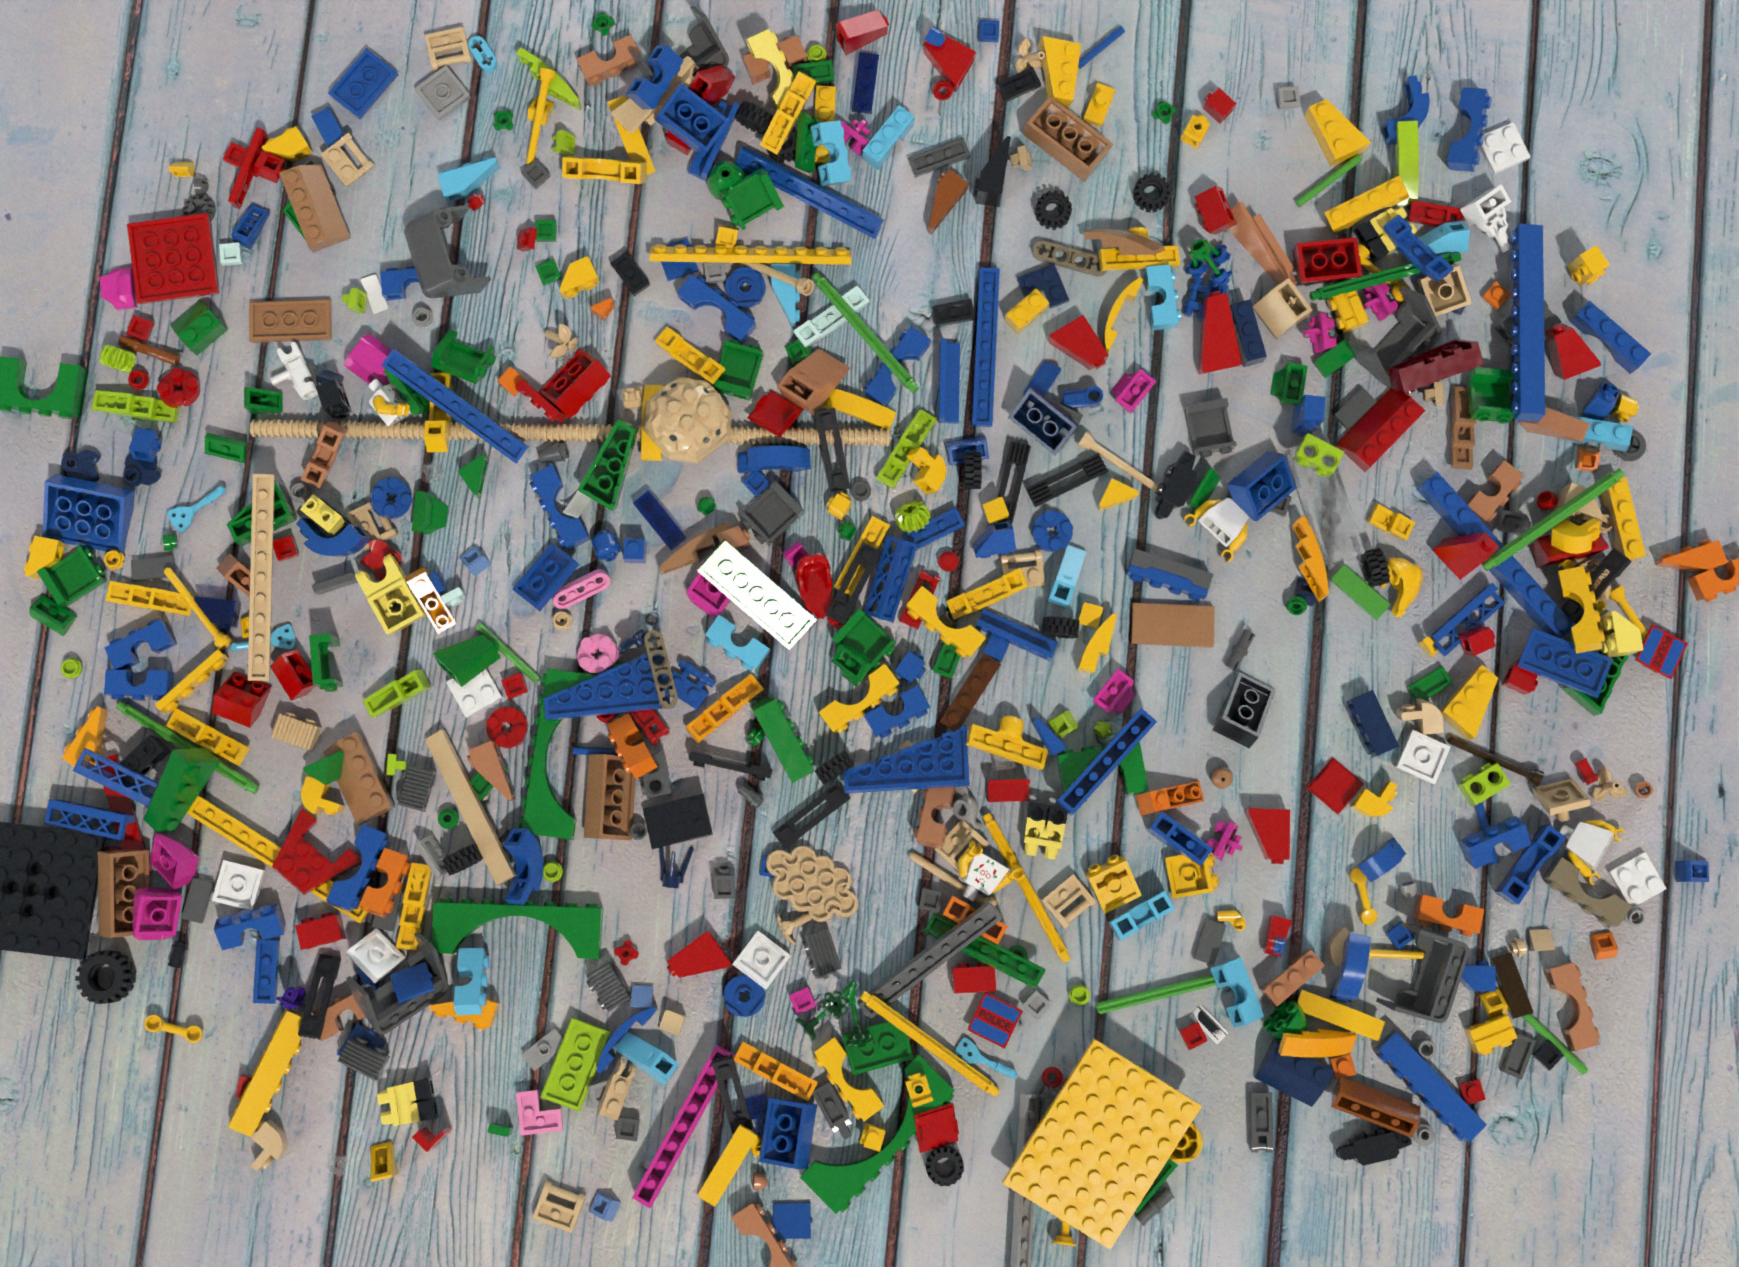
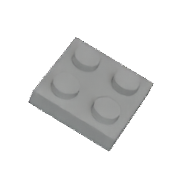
M447 65L414 88L439 121L471 98L470 94Z

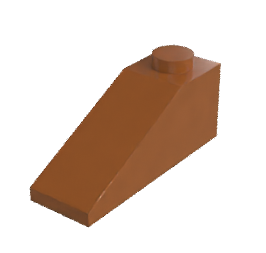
M951 169L946 174L943 172L937 180L938 184L928 233L931 235L968 190L969 183Z

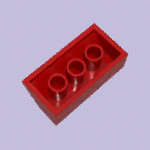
M1390 388L1335 445L1344 451L1360 469L1366 472L1425 410L1412 397Z

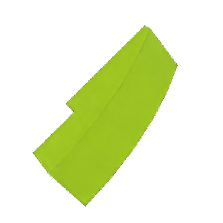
M422 669L414 670L401 679L394 680L362 701L371 718H375L431 688V685Z

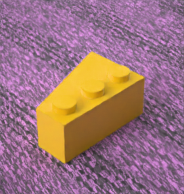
M1042 36L1038 43V49L1045 53V58L1042 59L1041 65L1044 70L1047 98L1052 96L1068 109L1074 99L1081 44Z
M1327 99L1310 106L1304 115L1330 167L1365 152L1371 144Z
M1483 665L1475 667L1440 709L1443 719L1468 740L1476 738L1498 677Z

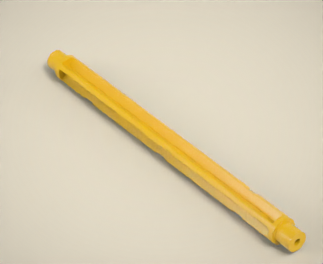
M991 813L984 815L982 818L986 823L985 826L996 842L1010 870L1014 864L1018 865L1017 873L1023 870L1000 830L996 819H993ZM1024 873V877L1016 881L1044 932L1047 934L1057 953V957H1060L1061 961L1065 963L1071 960L1068 949H1066Z
M866 991L861 994L860 999L865 1002V1005L981 1090L990 1093L994 1097L999 1093L1000 1089L992 1081L873 994L870 995Z

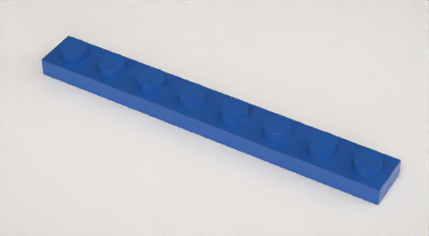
M744 146L740 149L736 164L742 170L751 174L763 168L768 173L774 187L874 239L878 236L884 219Z
M980 267L972 412V426L992 427L1000 268Z
M392 349L382 363V367L513 462L518 463L528 449V445L396 349Z

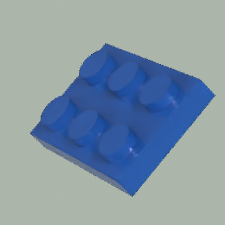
M366 48L328 94L358 119H361L396 79L398 73Z
M551 542L512 590L537 610L541 611L580 564Z

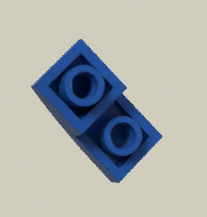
M329 107L311 116L328 148L344 136Z

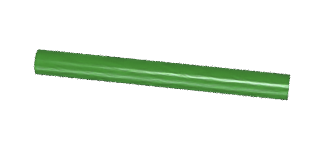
M1358 154L1298 198L1295 204L1301 207L1360 163L1362 158Z
M482 623L478 624L476 630L489 640L493 639L499 646L498 650L532 682L536 684L540 680V677Z
M1531 1014L1522 1016L1544 1039L1550 1041L1582 1075L1588 1071V1068Z

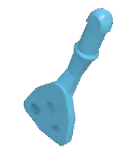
M218 486L210 494L205 495L199 503L190 507H177L169 510L168 516L172 525L179 532H185L192 524L194 515L201 508L212 504L214 500L224 495L226 488Z
M290 624L281 626L271 633V645L279 649L293 650L295 648V635ZM249 641L234 642L229 648L233 652L248 649Z
M966 1037L956 1047L955 1055H962V1060L967 1064H986L993 1068L995 1072L998 1071L1011 1079L1017 1077L1015 1069H1011L1001 1064V1062L997 1063L981 1055L977 1046Z

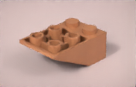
M818 349L790 369L777 385V388L783 397L814 416L815 411L820 409L849 371L850 367Z

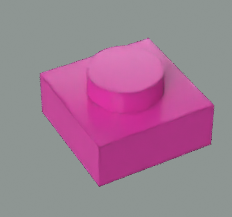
M796 542L782 553L794 571L796 570L798 560L804 556H809L799 542Z
M808 987L789 995L797 1015L816 1006Z

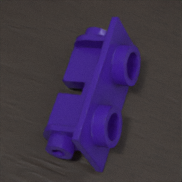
M301 986L290 987L286 989L283 997H276V1000L281 1002L280 1005L289 1010L305 1007L306 1004L302 1003L306 991Z

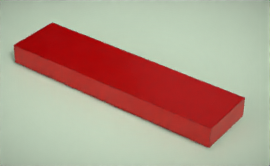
M256 128L228 201L235 208L240 209L254 176V164L263 150L262 146L268 141L269 137L263 129Z

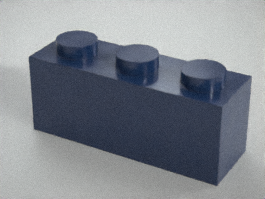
M1251 300L1231 304L1230 309L1243 367L1263 363L1267 355Z
M1373 690L1346 701V710L1349 716L1353 717L1356 722L1355 729L1359 736L1362 735L1365 741L1363 744L1364 749L1368 755L1371 754L1373 758L1399 747Z

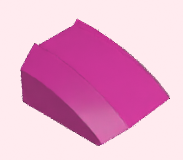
M368 333L361 338L346 357L344 366L367 384L378 379L383 386H386L390 382L383 372L385 368L381 365L392 350Z
M698 573L686 591L690 601L710 616L717 617L731 602L725 594L700 573Z
M156 832L150 864L176 890L188 884L197 875L196 868L200 858L177 840Z
M141 887L135 891L133 908V937L137 940H165L176 936L182 895L177 890L168 887Z

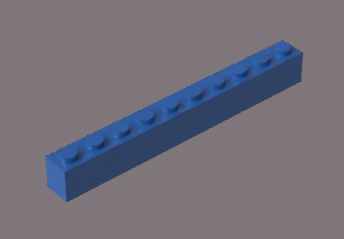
M1518 224L1510 235V242L1513 243V249L1510 254V260L1513 261V268L1510 274V278L1513 280V287L1511 289V299H1513L1511 317L1514 321L1511 327V336L1514 337V343L1511 347V355H1514V362L1511 367V373L1514 375L1511 387L1514 401L1512 402L1511 410L1514 413V420L1539 422L1545 416L1543 225Z
M1438 472L1417 488V491L1458 536L1486 532L1499 546L1496 551L1504 547ZM1513 555L1497 567H1492L1489 570L1543 632L1563 638L1571 631V627L1575 624Z

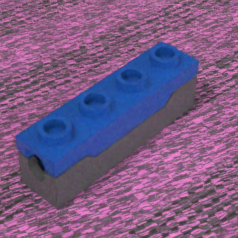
M1138 549L1133 551L1126 575L1130 576L1129 579L1132 581L1141 582L1143 580L1149 582V586L1161 589L1162 586L1168 588L1170 593L1176 595L1181 593L1187 594L1189 599L1195 601L1204 600L1207 597L1213 573Z

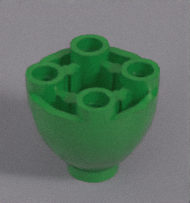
M719 162L709 171L707 178L708 190L712 196L721 200L723 197L720 191L734 185L746 177L742 168L734 162Z
M1283 1001L1279 1006H1274L1275 1010L1263 1022L1266 1031L1280 1041L1282 1040L1283 1033L1300 1034V1031H1308L1305 1013L1295 1001Z

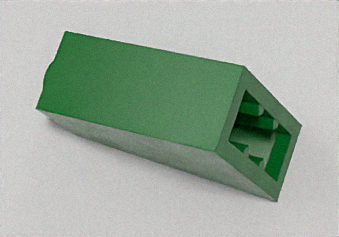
M484 635L433 653L438 665L461 687L501 658L497 651L499 649L497 643L493 639L489 640Z

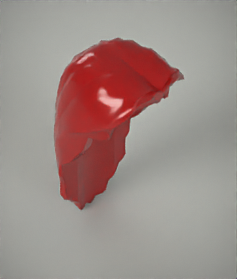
M821 553L800 558L796 564L795 572L796 582L805 608L814 613L817 619L827 617L826 614L833 603L831 567L828 559Z

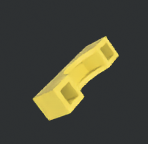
M765 29L746 38L745 41L753 58H762L769 61L776 70L777 85L770 94V98L777 111L787 91L790 89L792 81H794V76L790 69H786L784 64L786 58L783 51H779L776 46L778 40L774 31L770 32L769 29Z

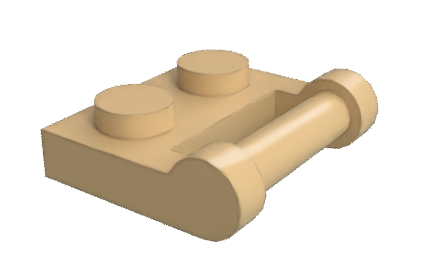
M463 26L425 35L433 71L439 70V67L445 65L472 62ZM463 50V54L441 59L436 58V55Z
M350 133L344 135L320 154L346 188L375 166L372 161H368L353 142V137ZM345 144L361 163L362 167L359 170L341 149Z
M370 502L346 513L351 524L359 525L371 540H382L385 542L398 536L397 530L393 529L389 519L378 515L386 531L380 535L369 512L373 510ZM369 543L363 548L365 551L370 549Z
M1041 550L1014 555L1000 554L1002 576L1018 569H1008V563L1035 560L1036 566L1022 567L1021 570L1029 586L1028 588L1045 587Z
M960 820L946 836L943 849L935 848L934 850L958 871V862L954 858L972 838L977 841L975 847H978L981 843L983 849L989 843L964 820Z
M1074 874L1041 900L1064 929L1070 926L1069 923L1089 906L1093 907L1097 903ZM1082 895L1085 900L1063 917L1060 912Z
M546 1181L532 1219L572 1233L586 1195L581 1193L577 1195L553 1186V1183ZM548 1194H552L574 1202L576 1205L572 1209L548 1200L547 1197Z

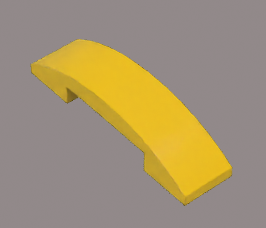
M1142 278L1136 279L1123 290L1109 313L1103 333V346L1107 353H1109L1118 334L1117 331L1111 329L1125 299L1131 302L1134 301L1143 282Z
M668 326L654 341L676 361L712 385L726 370L711 357L708 358L683 340L679 334Z
M645 385L641 430L642 461H662L661 450L645 433L643 425L646 401L665 385Z
M834 389L821 406L825 409L835 408V411L866 421L874 427L883 428V430L891 429L896 412L878 403L839 389Z
M1018 568L979 588L949 599L946 603L953 619L956 620L1006 599L1029 586L1021 568Z

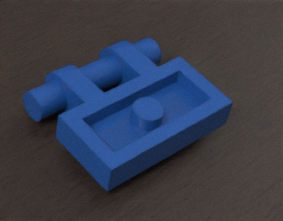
M1201 277L1194 279L1189 288L1191 291L1189 298L1184 304V315L1191 317L1193 310L1199 311L1197 319L1202 320L1203 300L1202 303L1196 302L1198 294H1203V299L1209 297V293L1216 291L1225 294L1227 293L1228 285L1223 287L1218 285L1213 288L1211 284L1214 281L1209 280L1206 287L1201 285L1203 281Z
M682 659L678 664L679 667L684 669L682 675L676 671L672 673L677 696L680 700L698 711L709 695L708 692L703 690V687L707 684L713 688L717 681L711 678L709 673H703L697 669L692 662L688 663ZM690 674L699 679L697 685L687 679Z

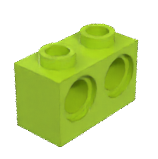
M1307 433L1302 439L1293 459L1297 460L1296 463L1302 467L1314 469L1315 473L1319 476L1330 477L1335 472L1344 451ZM1304 448L1311 449L1313 456H1307L1304 453ZM1324 457L1329 458L1331 466H1326L1322 459Z
M1488 762L1479 767L1480 772L1475 775L1469 773L1461 778L1463 782L1457 786L1470 806L1481 803L1511 785L1498 763L1490 764ZM1490 772L1495 775L1494 783L1488 780ZM1472 783L1478 786L1476 794L1470 789Z

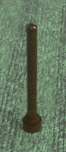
M1449 737L1447 740L1450 745L1494 764L1498 763L1499 766L1526 777L1529 784L1536 787L1539 786L1543 779L1544 772L1539 769L1528 770L1455 737Z

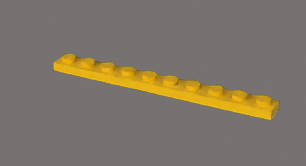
M657 244L651 246L650 261L851 265V250H847L844 247L827 249L825 247H817L815 249L796 247L795 249H787L784 246L767 248L765 246L747 248L740 245L735 248H727L724 245H717L715 247H706L705 245L686 247V245L679 244L674 247H666L664 244Z
M199 795L187 812L188 815L272 867L282 848ZM331 879L310 892L327 902L326 899L335 881ZM360 906L357 910L354 909L352 913L335 907L358 923H362L368 912L361 910Z

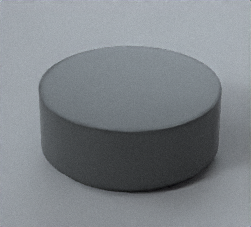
M865 481L855 482L851 487L853 499L859 502L866 501L871 495L870 485Z

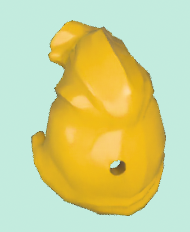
M1393 557L1386 560L1388 563L1387 567L1389 568V580L1392 586L1398 590L1397 599L1391 611L1395 618H1401L1420 591L1423 571L1420 566L1412 564L1407 559ZM1387 583L1381 585L1380 587L1385 588Z

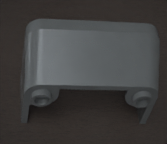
M692 6L690 9L699 24L693 27L689 34L693 46L679 56L682 59L689 56L699 67L693 74L695 78L698 71L720 65L726 68L729 63V56L707 16L695 6ZM634 50L629 51L642 75L651 82L654 76L652 66Z
M468 205L438 208L410 221L404 229L421 290L428 298L480 293L491 281L490 276L471 278L469 270L465 266L460 264L451 265L441 229L448 228L452 223H459L469 210Z
M1404 286L1399 288L1405 299V302L1397 311V318L1400 323L1376 349L1371 346L1364 347L1353 341L1349 343L1359 364L1389 388L1393 387L1388 368L1430 350L1441 336V327L1427 297Z
M1402 922V927L1417 933L1415 938L1416 946L1426 951L1413 990H1401L1397 994L1395 1002L1377 998L1376 1002L1400 1013L1436 1023H1443L1449 1017L1469 956V947L1467 944L1456 939Z
M419 932L415 933L419 949L410 954L407 963L410 968L426 962L429 973L433 976L431 980L435 991L398 1003L396 993L392 990V980L375 991L369 984L360 986L351 976L346 978L354 1000L379 1034L390 1032L441 998L448 990V983L437 950Z

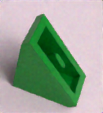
M244 387V408L251 414L282 413L283 393Z
M485 455L478 456L458 470V473L472 493L480 499L489 460Z
M343 750L304 767V772L324 785L340 779L344 758Z

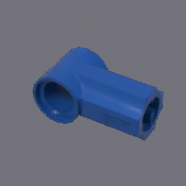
M1092 386L1088 389L1063 391L1064 406L1070 409L1096 408L1101 405L1103 400V391L1097 386ZM1096 393L1099 395V399L1091 401L1088 395Z

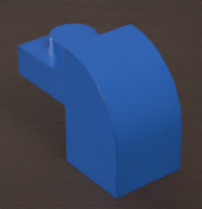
M1393 837L1379 850L1367 856L1358 867L1371 883L1400 863L1406 853Z

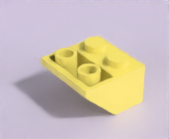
M1616 611L1600 616L1601 622H1598L1597 625L1598 629H1603L1605 641L1602 642V649H1600L1604 656H1625L1643 650L1641 632L1638 627Z

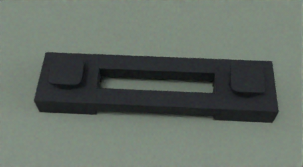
M835 408L815 411L830 492L850 488ZM832 429L840 469L832 470L825 431Z
M1011 441L998 498L1003 496L1004 499L1012 463L1020 465L1012 500L1010 503L1005 502L1009 517L998 522L1010 520L1011 524L1013 523L1031 448L1030 445L1027 446L1026 444L1023 445L1022 443L1019 444L1018 442Z
M1097 453L1062 472L1026 488V491L1034 506L1037 507L1107 473L1108 469L1104 465L1100 454ZM1081 469L1084 470L1085 476L1053 492L1050 491L1048 485Z
M862 543L826 614L827 617L845 625L881 551ZM862 565L866 569L849 603L841 599L858 566Z
M1615 548L1610 551L1590 574L1593 584L1605 569L1610 571L1594 590L1596 600L1632 562ZM1569 599L1561 608L1575 625L1584 615L1582 606L1573 599Z
M690 751L689 760L694 761V766L704 768L705 764L748 773L754 775V779L765 781V777L771 778L772 769L751 765V768L714 760L710 755Z
M837 782L772 833L786 849L851 798L848 794H845L844 789ZM826 800L830 807L797 831L793 824Z
M319 954L298 1031L299 1037L303 1036L320 1040L333 986L341 963L340 957ZM321 977H328L318 1016L311 1015Z
M730 1054L729 1057L726 1055L725 1058L722 1056L721 1059L716 1058V1060L712 1059L713 1069L732 1134L736 1132L740 1124L752 1130V1121L733 1055ZM732 1078L741 1111L736 1110L734 1112L732 1110L724 1082L725 1079Z

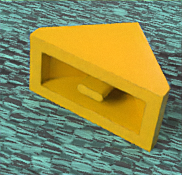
M1112 478L1097 507L1098 511L1136 499L1139 496V492Z
M392 1141L371 1146V1182L399 1174Z

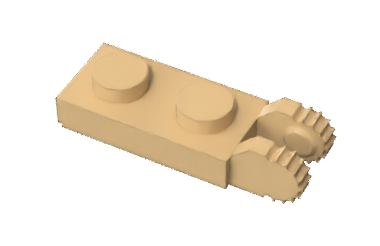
M623 1058L618 1059L613 1073L610 1074L597 1109V1114L616 1121L619 1118L632 1082L631 1079L634 1077L637 1068L631 1062L627 1067L624 1077L620 1076L626 1064Z

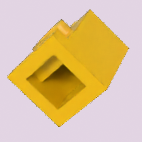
M1201 114L1197 116L1192 115L1180 141L1198 149L1211 124L1207 122L1208 118Z
M919 1072L908 1076L909 1080L905 1081L913 1107L934 1101L925 1075L921 1076ZM916 1086H922L923 1091L921 1093H916Z
M865 1122L860 1144H863V1147L880 1152L886 1129Z

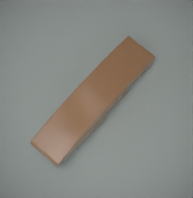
M1093 228L1084 231L1085 240L1101 239L1102 247H1119L1120 255H1154L1165 251L1164 246L1146 237L1127 231L1111 228Z
M1455 386L1453 389L1451 417V468L1471 470L1473 468L1474 426L1476 419H1470L1467 387Z
M729 522L704 532L673 553L658 568L660 574L663 575L699 562L697 554L715 548L713 539L717 538L716 534L731 528Z

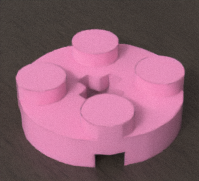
M596 634L582 639L577 654V659L582 669L591 675H599L608 671L612 665H616L619 658V650L610 637ZM597 651H600L602 655H600L598 659H596V657H594V654Z

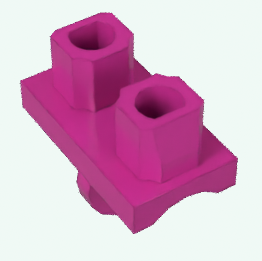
M855 119L852 125L856 127V130L841 121V126L844 129L843 137L845 144L851 136L854 137L856 141L850 149L856 154L861 155L863 149L870 142L861 135L862 132L867 136L870 134L871 131L866 128L868 121L864 119L858 122Z
M1386 282L1367 287L1363 290L1367 300L1363 307L1365 310L1371 308L1379 322L1386 319L1399 307L1396 300H1388L1386 294L1390 288Z
M1319 313L1318 316L1310 318L1311 322L1308 323L1309 329L1303 331V336L1310 337L1314 353H1321L1336 347V338L1328 336V331L1334 329V318L1327 317L1326 313Z
M1218 821L1214 831L1223 835L1220 842L1212 838L1207 842V845L1213 848L1211 853L1221 861L1226 852L1232 856L1235 849L1239 851L1243 849L1239 845L1242 837L1239 835L1235 836L1238 827L1231 821L1229 824Z

